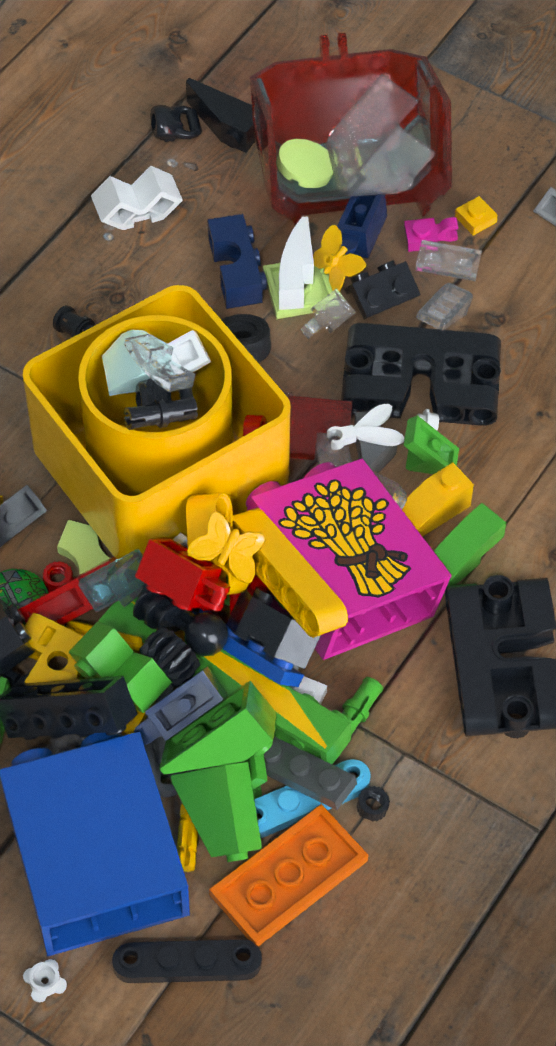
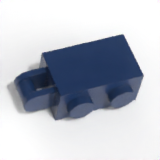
M359 185L355 186L337 225L342 234L341 247L345 246L348 249L345 255L352 253L363 258H369L387 218L385 190Z
M207 666L147 709L145 713L148 718L135 728L134 733L140 731L144 744L151 743L159 736H162L167 741L223 701L228 694Z

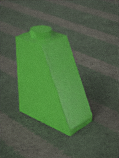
M248 762L171 775L172 784L211 857L226 855L227 862L249 859L248 851L262 849Z

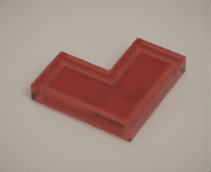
M288 395L291 406L289 458L314 460L317 432L327 433V430L334 426H349L351 422L352 401Z

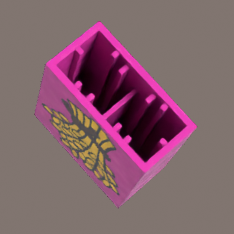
M363 458L338 467L331 462H325L311 469L301 480L283 486L276 481L266 482L253 490L246 500L247 511L254 508H260L346 607L348 614L346 626L321 635L317 642L315 650L322 660L434 617L452 575Z

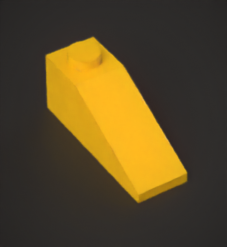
M451 463L427 478L399 504V507L423 537L471 506L474 484L454 463Z

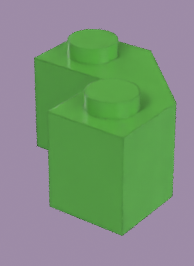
M96 622L69 651V654L77 662L74 665L75 669L86 679L124 676L135 709L142 713L172 683L151 657L134 652L114 627Z

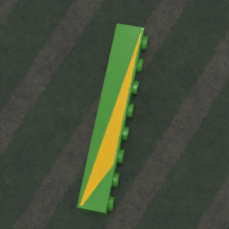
M124 592L121 593L98 620V623L114 627L118 632L141 637L143 643H145L144 640L151 633L157 631V629H151L144 624V621L138 620L133 616V607L138 597L132 598ZM182 630L174 632L179 638H182V640L185 642L184 632ZM223 649L214 656L202 657L196 654L200 666L193 676L208 666L228 696L247 682L251 681L276 711L274 737L330 764L336 761L351 741V725L346 716L337 710L330 711L323 707L311 695L301 694L290 688V686L277 684Z

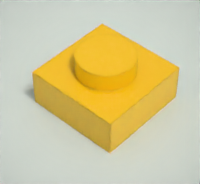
M480 196L455 209V218L472 235L497 223V213Z

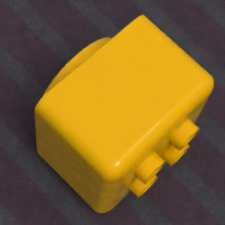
M184 285L167 287L32 358L23 369L29 423L36 456L111 554L115 556L118 563L128 570H138L149 539L170 538L173 540L180 532L187 537L186 504L190 496L225 493L231 500L233 515L247 511L246 500L251 492L260 485L270 481H276L281 486L288 484L290 401L200 294L191 287ZM132 329L144 330L167 344L192 330L196 331L211 362L183 378L178 377L177 373L176 377L177 380L185 381L191 385L198 407L197 419L171 422L167 427L163 428L153 425L128 430L124 417H128L129 414L125 415L124 409L126 407H137L136 392L109 396L102 355L122 333ZM170 389L172 401L180 400L178 389ZM246 415L265 416L267 424L243 436V424Z

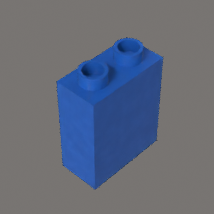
M140 731L125 736L121 732L111 736L106 735V733H94L82 741L81 748L55 755L49 749H31L16 756L11 762V767L0 769L4 799L47 957L190 916L188 883Z

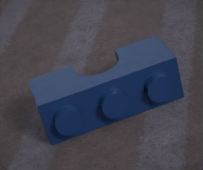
M243 214L208 219V241L214 262H234L220 266V287L226 309L263 303V290H267V280L265 272H259L258 269L261 266L258 248L253 249L252 243H254L252 226L246 225Z

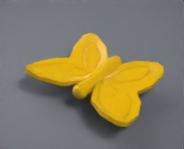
M331 225L323 235L321 248L314 252L313 261L315 267L319 269L324 268V274H329L330 285L336 294L340 292L345 276L352 277L360 273L366 267V262L361 256L352 253L345 255L348 249L345 246L341 247V231L336 225Z
M214 512L207 524V534L199 536L191 542L187 553L188 556L196 560H212L220 555L217 563L224 566L228 559L229 570L237 580L249 584L255 575V562L252 555L261 548L265 537L263 534L247 532L239 536L238 529L231 531L228 521L222 514Z

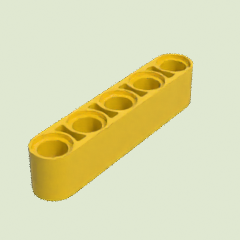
M254 508L233 515V529L239 530V536L247 532L264 535V543L252 555L255 562V574L310 637L315 638L346 626L348 614L341 599L260 508Z

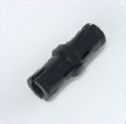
M194 397L168 402L158 399L153 404L126 407L124 414H129V416L124 417V422L128 430L153 425L163 428L167 427L171 422L197 419L198 413L192 412V410H198Z

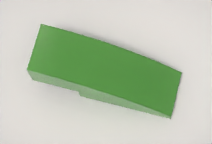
M483 503L467 515L434 550V553L452 575L448 585H457L481 563V557L504 537L507 522Z

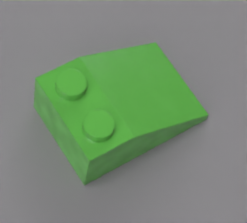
M251 681L247 682L166 741L160 771L165 775L244 762L253 755L256 757L263 755L273 744L276 711Z

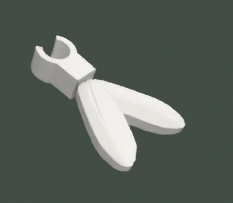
M382 404L373 408L354 427L353 425L344 427L334 426L327 430V438L330 439L333 436L341 438L339 440H332L331 449L339 450L344 445L355 443L356 438L383 446L400 445L404 442L405 438L396 430L380 427L390 418L392 413V406L390 404Z

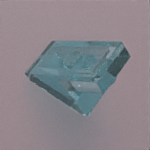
M139 549L79 580L78 586L95 612L117 601H120L122 606L125 607L142 592L144 582L135 577L143 557Z

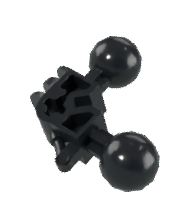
M144 583L141 595L133 607V616L144 621V624L151 629L158 630L160 627H164L173 632L182 630L185 643L199 656H214L224 648L228 639V631L224 621L218 615L213 613H198L195 615L191 611L180 609L172 604L173 599L166 595H159L149 591L146 588L147 584Z

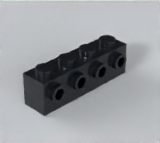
M124 676L14 684L0 695V718L8 738L24 737V740H32L39 736H51L52 739H57L65 735L78 734L79 737H86L94 733H106V735L111 736L124 731L126 724L137 715Z

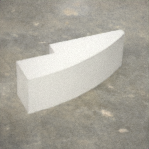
M308 216L301 217L292 230L281 257L279 270V310L304 308V284H313L314 261Z

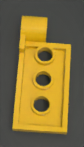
M33 613L25 627L32 636V639L28 642L34 650V653L29 658L37 662L24 682L37 683L79 679L81 674L74 667L77 662L69 654V651L83 636L40 614ZM55 656H62L68 661L67 665L61 670L51 669L48 663ZM137 711V715L126 724V729L121 732L122 735L134 733L135 728L146 719V713Z

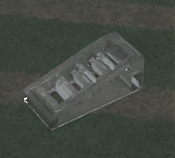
M447 283L418 311L416 318L443 331L467 315L473 294L454 284Z

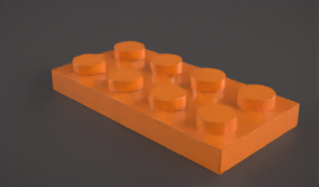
M320 804L209 889V896L245 937L259 947L368 861L369 855L326 808Z

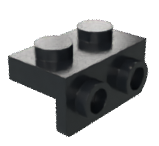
M392 260L377 267L379 273L369 276L368 272H364L351 278L352 284L345 288L346 294H353L364 320L421 295L406 261L396 265L395 261Z

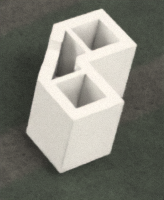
M150 166L132 185L109 176L91 195L101 222L121 230L134 228V222L151 219L152 223L164 220L183 201L173 176L153 166Z

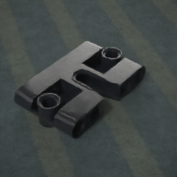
M370 323L353 324L348 330L341 408L345 412L355 415V412H370L378 405L390 404L392 406L390 418L401 419L411 393L412 378L422 374L430 379L429 397L433 413L439 415V422L480 426L493 424L496 422L498 415L501 340L499 337L487 333Z
M494 575L486 579L484 585H477L476 583L448 585L445 590L446 610L465 736L504 733L510 738L518 739L527 735L529 731L556 729V659L531 656L506 658L500 655L524 652L554 643L553 631L556 630V621L548 578L521 579L512 582L503 575ZM493 595H500V596H502L503 598H495V597H492V596H493ZM511 714H519V715H521L523 718H522V719H514V718L510 717L509 715H511Z

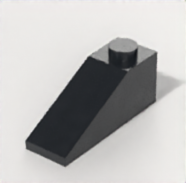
M188 78L186 80L187 103L197 111L198 116L222 143L247 153L264 131V110L194 79Z

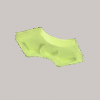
M72 520L67 521L57 549L60 555L74 562L79 570V575L110 559L100 548V538L90 525Z

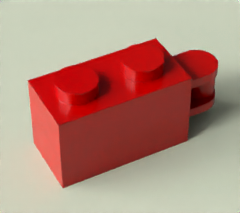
M170 538L149 539L135 575L137 579L147 584L146 588L149 591L168 596L173 599L172 604L183 610L191 611L192 608L207 607L216 611L222 610L226 596L231 588L227 583L219 579L222 568L208 560H196L188 556V548Z

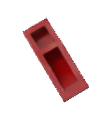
M115 556L24 605L19 610L25 617L26 623L30 616L36 613L63 625L94 609L97 605L126 591L131 585Z

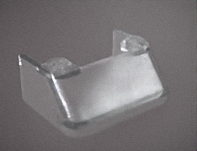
M383 74L376 79L344 116L327 139L326 146L336 187L348 197L404 192L410 188L416 175L435 155L434 150L399 125L418 103V99Z

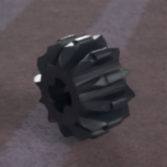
M160 627L156 632L151 633L144 640L145 643L139 648L142 655L151 657L171 680V685L179 687L188 681L200 666L199 659L189 648L190 646L173 631L164 627Z

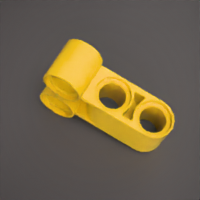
M197 494L189 497L186 504L188 548L196 538L207 534V524L214 512L221 513L228 521L230 530H233L232 503L227 494ZM220 555L212 560H208L222 568L219 576L220 580L227 583L226 574L228 575V585L231 588L227 595L239 594L247 589L249 584L237 580L229 570L228 559L224 566L217 563Z

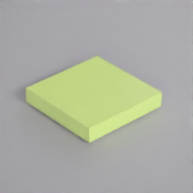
M280 263L263 266L267 280V289L276 319L337 309V301L329 282V275L324 274V268L319 269L314 266L313 284H304V308L279 310Z

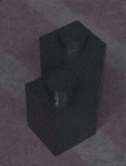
M256 587L255 591L247 588L240 593L226 623L231 631L245 641L251 639L264 646L263 651L269 655L305 669L320 636L310 637L290 613L278 604L274 599L275 596L269 590Z
M1 599L0 677L34 653L28 642L32 639V636L22 624L26 621L25 617L15 604L9 606Z

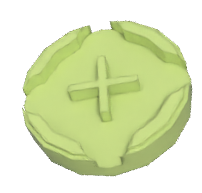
M306 139L286 141L280 147L276 158V164L281 174L289 181L292 179L298 181V185L304 188H319L327 185L333 177L336 167L334 158L327 149L318 143Z

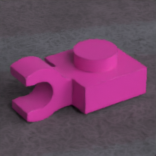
M455 217L443 219L439 224H435L434 218L404 221L408 252L438 249V241L451 242L458 240V223Z

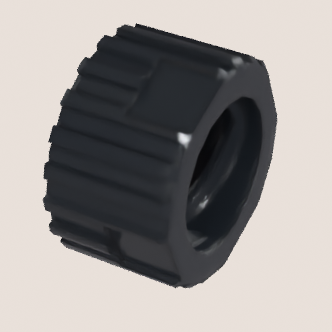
M369 786L364 788L358 796L356 808L359 815L372 822L385 817L390 803L388 793L380 787ZM375 799L381 804V807L373 810L365 801Z

